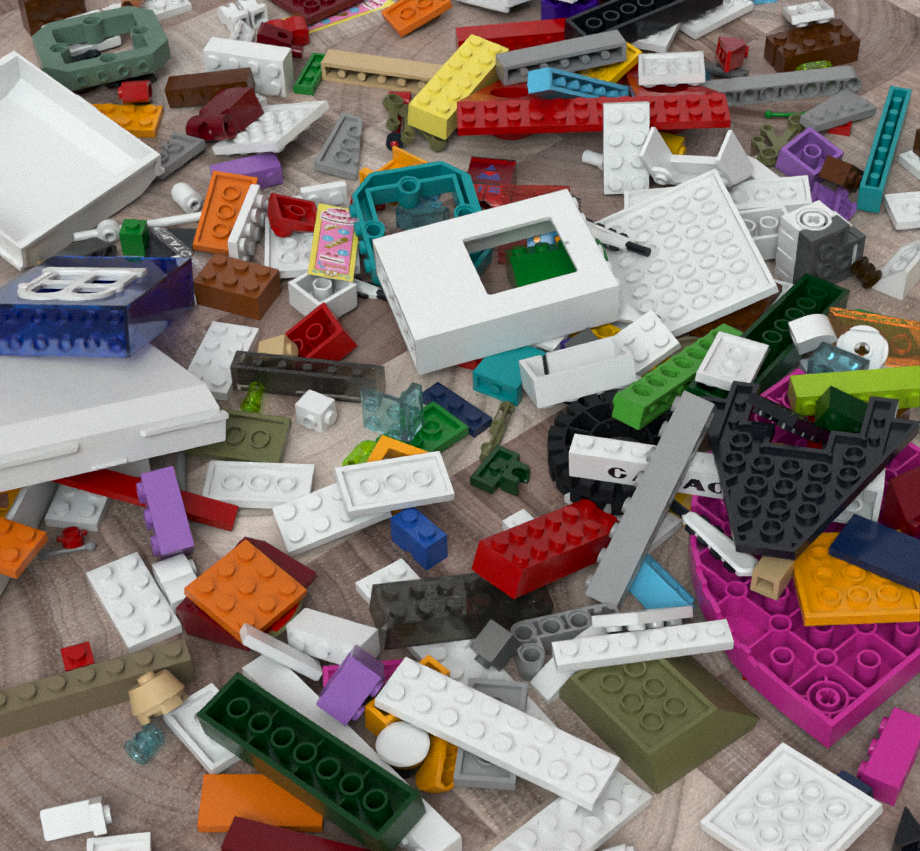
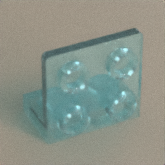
M412 382L408 389L401 393L399 398L363 387L360 391L364 427L410 443L424 424L422 385Z

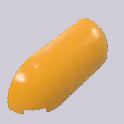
M427 732L430 738L428 758L416 772V786L423 792L440 794L454 788L453 777L458 746Z

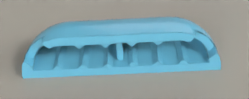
M648 553L629 592L646 609L692 606L694 610L696 606L692 604L695 600L693 596Z

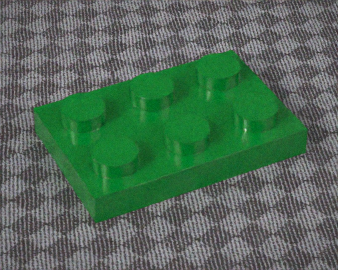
M432 401L382 435L428 452L440 451L441 453L468 435L469 427ZM381 436L376 438V444L378 443Z

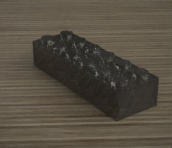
M477 573L372 584L369 611L375 628L378 629L383 650L476 639L491 619L510 632L511 627L515 623L550 615L553 613L554 608L553 601L545 586L513 599Z

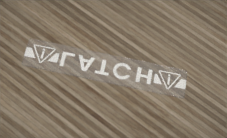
M164 226L148 229L198 273L207 264Z

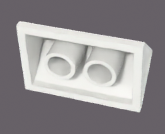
M920 239L901 246L881 269L882 277L871 287L872 289L900 300L905 298L920 279Z

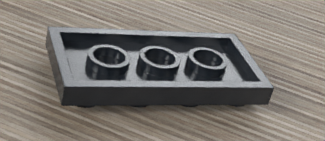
M751 392L746 402L755 406L753 412L775 422L777 426L788 432L802 436L817 444L821 440L828 442L830 431L815 425L813 421L790 408Z

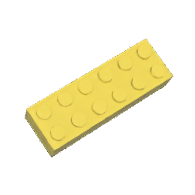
M471 34L409 103L407 124L446 140L457 128V102L499 79L496 74L495 54L509 52V49Z

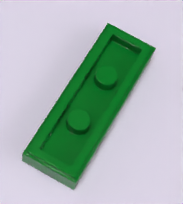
M314 52L311 54L293 86V93L311 96L315 94L322 81L321 61L326 54Z

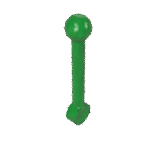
M767 110L764 116L768 119L771 117H789L792 114L803 115L808 111L801 113H779Z

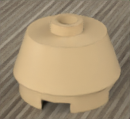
M167 669L154 674L153 670L137 678L138 684L128 690L132 716H136L141 725L150 723V717L152 716L155 718L171 712L183 704L184 700L188 699L184 690L185 685Z

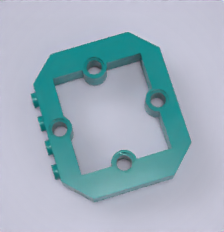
M444 161L368 174L352 194V204H349V213L351 218H355L356 222L353 223L356 237L360 236L361 241H358L360 254H365L366 259L363 260L366 274L370 273L373 283L381 286L376 273L372 239L385 236V226L378 220L374 205L398 201L399 205L404 208H414L419 204L420 197L451 192L456 206L453 218L480 212L481 207L470 174ZM493 247L469 253L479 277L492 261Z

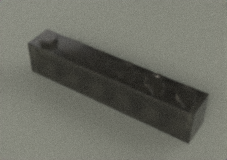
M236 350L230 366L234 390L302 397L310 389L335 399V401L381 405L386 390L385 366Z

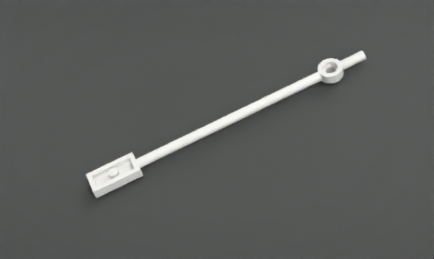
M345 180L301 187V195L292 196L314 201L317 209L318 203L331 206L348 204ZM264 201L263 210H268V201ZM201 212L147 220L148 230L157 227L197 222L200 219ZM103 220L98 224L97 229L73 232L76 242L97 237L106 242L114 243L120 238L119 232L122 225H119L115 220Z

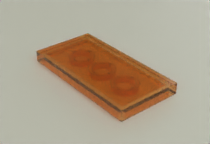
M829 307L828 319L838 339L854 326H870L878 330L879 334L888 343V357L884 366H920V321ZM837 342L829 346L831 357H836ZM860 346L859 350H854L859 356L869 353V351L865 350V346Z

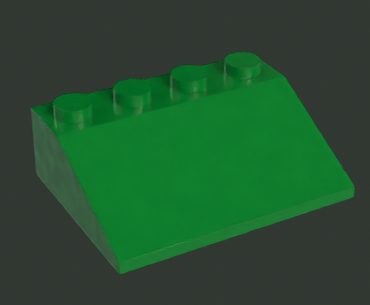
M595 237L597 245L600 244L602 246L605 260L609 261L602 242ZM561 240L556 244L539 242L533 247L516 245L511 247L510 250H505L507 278L514 288L577 272Z

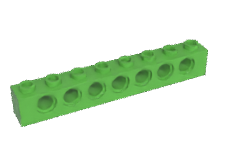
M724 323L716 329H712L707 335L699 338L692 345L685 347L683 351L673 355L665 363H661L657 368L646 373L636 382H632L624 390L617 392L612 402L614 406L612 417L640 430L669 410L677 396L681 397L684 390L687 391L688 386L695 380L696 372L719 331L738 337L743 332Z

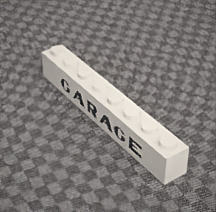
M575 434L569 450V476L634 486L639 472H644L649 463L646 461L650 449L652 446H657ZM696 453L678 490L679 493L723 499L713 454Z

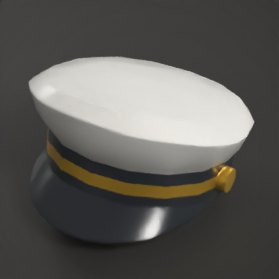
M406 721L390 724L377 737L376 751L379 757L403 779L414 775L428 758L427 753L430 747L428 733Z

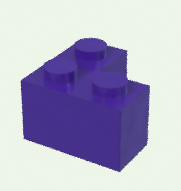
M541 0V20L569 18L598 6L599 1L578 0L571 4L559 0Z

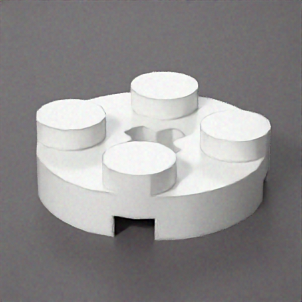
M859 325L850 328V331L839 337L836 344V359L842 371L881 369L887 361L888 343L879 334V331L873 327ZM860 346H865V350L869 351V353L859 356L854 350H859Z

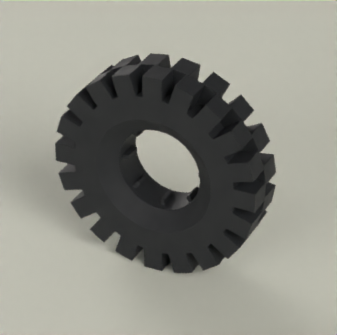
M618 390L605 391V402H601L595 393L584 397V406L575 401L566 407L567 414L560 412L556 416L554 426H550L548 432L549 474L552 482L556 481V488L563 496L570 492L571 502L575 503L583 499L590 500L601 510H604L606 504H611L612 515H624L621 512L623 504L627 497L632 498L636 487L569 476V450L574 435L581 434L601 438L629 437L642 444L657 446L661 439L658 436L660 428L664 421L669 422L673 412L670 408L649 424L637 430L612 417L614 409L612 402Z

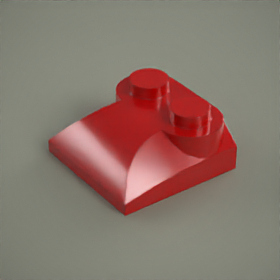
M271 193L267 211L270 227L275 235L282 238L291 236L293 232L314 233L317 215L315 202Z

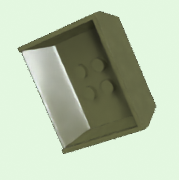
M691 655L583 669L569 677L559 690V698L656 795L755 728L759 720L756 714Z

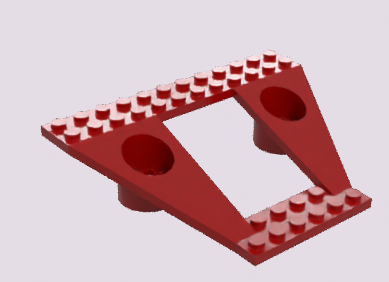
M638 63L616 82V84L624 85L625 78L632 97L603 96L599 98L546 99L528 94V81L504 86L501 80H498L457 102L458 136L492 135L502 140L524 139L535 133L603 131V103L649 101V131L651 127H656L658 132L673 135L685 129L730 128L731 118L726 94L701 85L691 86L687 83L678 84L673 87L666 86L665 84L656 85L655 87L639 85Z

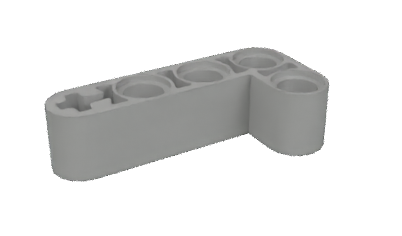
M601 603L515 623L511 627L510 632L521 643L520 647L513 654L520 677L526 681H531L545 666V655L552 654V642L576 638L593 625L592 616L619 613L617 606L611 603Z

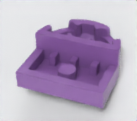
M816 181L810 187L812 203L820 200L847 221L855 214L857 209L856 202L851 203L847 197L849 192L843 187L839 186L836 191H833Z

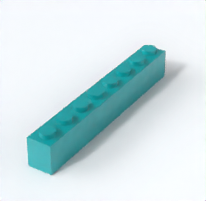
M890 86L859 187L858 210L880 212L908 114L912 89Z

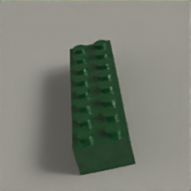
M239 672L196 714L205 735L372 851H393L426 813L420 792Z

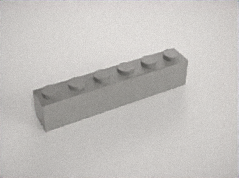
M618 30L495 54L496 74L503 85L506 86L528 81V71L546 67L574 72L626 61V41Z

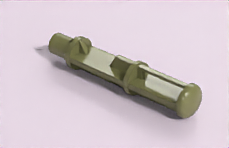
M503 401L500 404L496 416L491 423L488 431L492 435L490 443L485 442L481 445L482 452L479 459L482 462L499 445L511 415L515 410L514 405L509 401ZM501 410L503 414L500 420H495ZM507 413L510 414V416L508 418L507 423L505 424L503 422V419Z

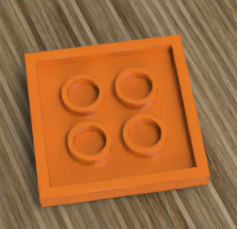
M245 539L184 588V595L242 643L239 631L244 623L264 632L304 599L307 595V589Z

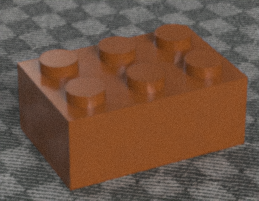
M216 253L193 281L197 304L259 321L281 293L279 269Z

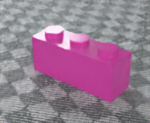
M896 707L893 708L889 718L883 717L878 729V733L881 736L879 740L873 738L867 753L870 759L868 762L862 761L856 777L873 788L875 799L892 806L895 805L920 751V717Z

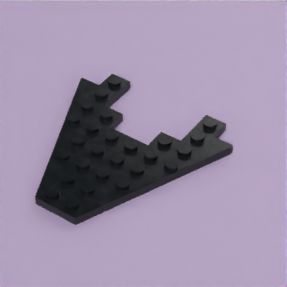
M733 381L727 399L701 396V398L714 403L717 407L707 433L736 552L796 560L920 433V421L896 418L899 399L870 396L860 434L831 431L826 449L823 450L772 443L775 435V424L751 421L755 406L746 402L751 392L760 395V384Z

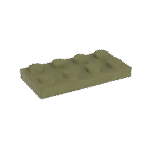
M220 408V410H225L229 413V418L226 419L225 441L179 451L189 456L222 461L281 463L292 421L291 418Z

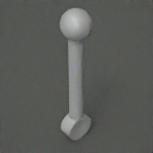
M88 541L85 545L73 549L63 548L52 551L41 549L38 555L39 559L44 561L49 559L50 556L82 550L92 552L95 550L96 544L93 541Z

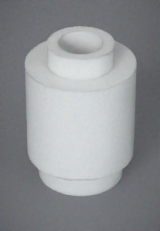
M177 183L171 190L172 199L186 213H194L201 207L203 202L202 196L188 183Z

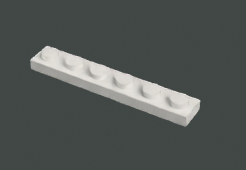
M727 619L557 641L552 642L551 650L556 671L560 673L733 649L734 640Z

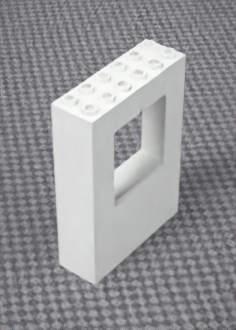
M568 189L372 239L378 279L418 375L619 320V310L622 308L619 298V292L622 291L621 282L618 277H614L610 261L605 260L602 246L600 244L597 245L592 228L589 229L587 227L586 217L584 213L579 212L577 200L575 197H571ZM557 231L577 272L492 295L487 294L469 253Z

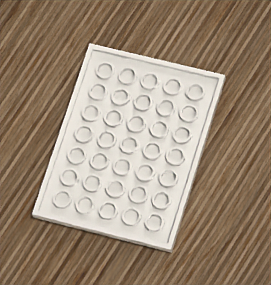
M716 168L594 222V224L600 223L605 225L606 229H615L618 234H627L631 242L651 249L650 256L645 257L631 251L619 250L615 252L610 250L609 247H605L608 260L613 269V275L615 278L618 277L621 282L620 300L626 302L640 316H643L652 309L674 337L779 292L769 269Z

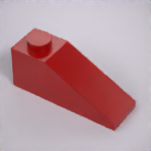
M719 36L715 57L723 71L729 73L743 65L744 58L748 56L749 47L746 46L744 39Z

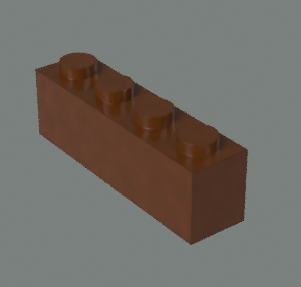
M248 67L169 76L164 91L169 107L178 108L205 105L221 89L252 87L254 90L255 82L251 68Z

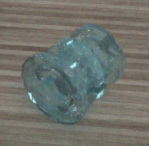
M148 723L142 726L141 732L138 731L133 736V740H127L124 743V749L134 761L144 765L150 760L149 755H153L157 751V747L164 744L165 737L158 728Z

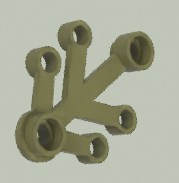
M388 94L382 102L385 109L389 112V118L385 126L390 131H397L400 125V121L397 119L399 114L403 118L404 131L400 139L405 144H412L415 134L413 133V126L407 124L408 105L403 103L404 101L399 95ZM415 128L429 140L430 148L433 151L441 152L446 148L448 138L444 140Z
M801 114L789 116L788 128L779 139L772 125L764 124L761 126L760 135H755L751 138V147L759 151L757 155L759 162L766 167L776 165L780 149L790 142L789 140L795 133H801L805 128L799 123ZM764 138H767L769 140L772 147H767L765 145Z

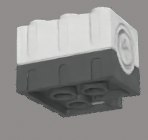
M818 200L781 216L774 273L784 282L795 284L805 273L837 284L848 279V277L856 275L850 272V267L857 259L863 257L866 235L836 211L833 212Z

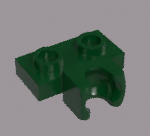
M497 445L471 475L470 485L494 494L501 486L502 491L518 496L519 482L527 484L530 481V467L520 462V454Z

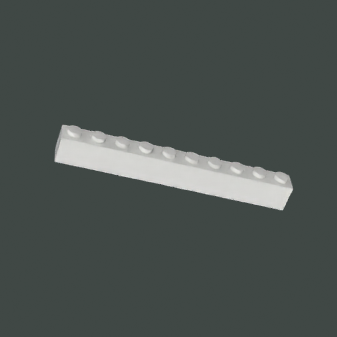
M261 655L242 668L243 676L408 784L348 725H343L318 707L316 703L319 696L290 668L265 655ZM422 798L426 813L398 846L401 848L405 847L408 851H462V836Z

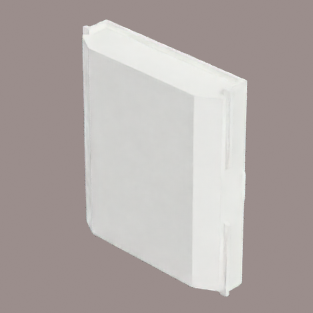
M12 51L0 59V256L21 271L27 267L37 266L36 261L49 259L58 251L75 241L73 232L93 229L101 221L106 220L141 196L155 177L165 172V168L161 166V155L98 111L96 107L85 99L74 94L17 52Z
M130 329L0 353V492L225 441L226 419L229 418V413L225 410H220L206 383Z

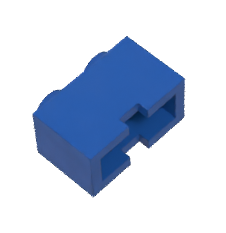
M415 507L405 508L390 518L392 541L403 551H409L413 559L426 571L448 557L447 534Z

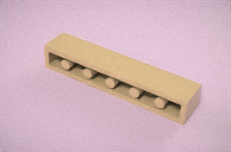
M328 49L321 61L322 80L418 94L443 66L440 64Z

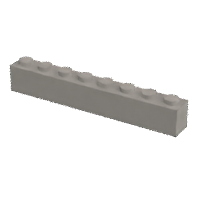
M685 390L681 397L677 396L671 406L673 414L669 422L664 421L660 428L658 436L661 439L657 447L652 446L646 458V461L649 463L644 472H639L634 482L636 490L632 498L627 497L623 504L621 512L624 515L620 523L615 522L609 534V537L612 539L607 548L603 547L597 558L599 566L595 574L591 573L588 576L584 588L587 589L585 595L600 603L614 604L619 611L717 411L714 403Z

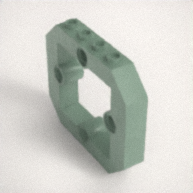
M125 6L50 22L32 36L35 54L41 70L71 91L154 73L171 59L168 39L154 11L133 6ZM131 33L132 50L119 53H105L96 58L72 63L69 45L83 42L97 44L104 41L106 37Z

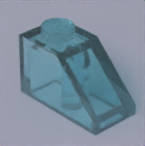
M420 198L419 204L414 208H404L401 205L395 208L396 227L406 231L449 220V208Z

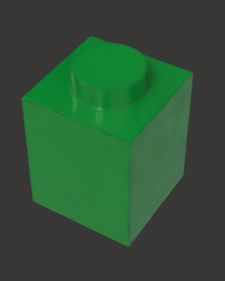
M124 219L119 232L123 255L145 256L149 239L147 220Z

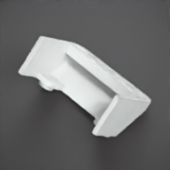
M651 127L639 154V158L659 185H679L716 168L726 188H730L748 179L753 170V165L733 130H728L718 156L712 157L673 155L656 127Z

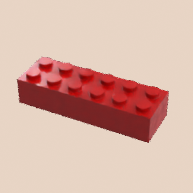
M583 499L480 540L471 570L515 599L597 563L599 553L603 547H608L612 539L609 537L613 525L615 522L620 523V521L614 515L598 508L594 502Z

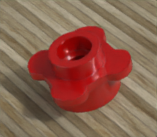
M77 526L67 527L63 529L60 536L56 537V541L62 542V547L66 549L78 548L84 545L83 536L87 535L88 531L86 529L79 530Z

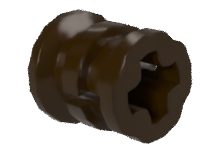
M866 256L857 259L850 267V272L856 274V278L862 282L864 289L872 287L882 277V271L876 270V267L873 263H869V259Z

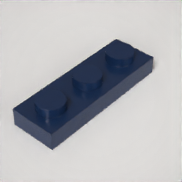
M439 382L420 394V402L424 405L434 401L469 427V435L473 438H476L491 427L492 417Z

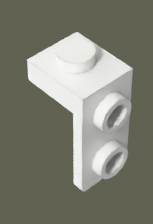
M102 796L45 808L40 811L46 841L94 831V836L106 834L108 824L113 823L109 804H103Z

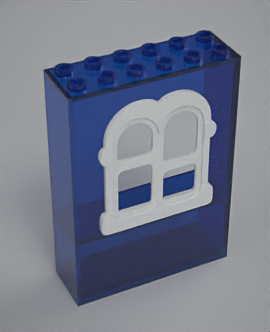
M52 256L0 287V355L131 358L195 305L192 258Z

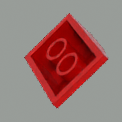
M325 302L284 333L297 345L298 356L296 368L282 371L287 380L338 362L358 346L339 317Z

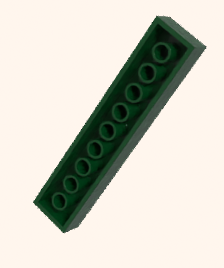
M805 273L740 336L769 345L768 353L753 383L760 384V394L778 383L807 354H798L790 336L788 322L807 315L823 314L828 317L833 327L836 313L846 311L850 290ZM695 380L687 389V392L700 398L701 396L727 399L729 393L727 390L707 386Z

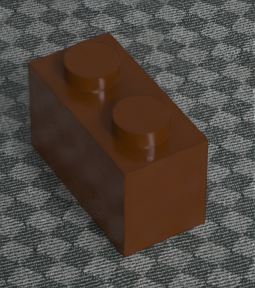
M827 155L819 177L833 185L841 186L846 190L856 193L860 187L864 171L850 163Z

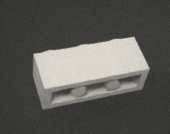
M304 608L286 625L288 645L309 656L341 665L356 644L375 658L380 654L377 628L309 608Z

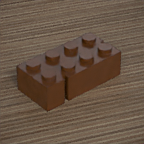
M832 19L829 22L823 23V25L815 23L811 26L795 28L790 31L777 32L766 36L764 58L774 67L777 73L835 67L858 60L860 39L841 19Z

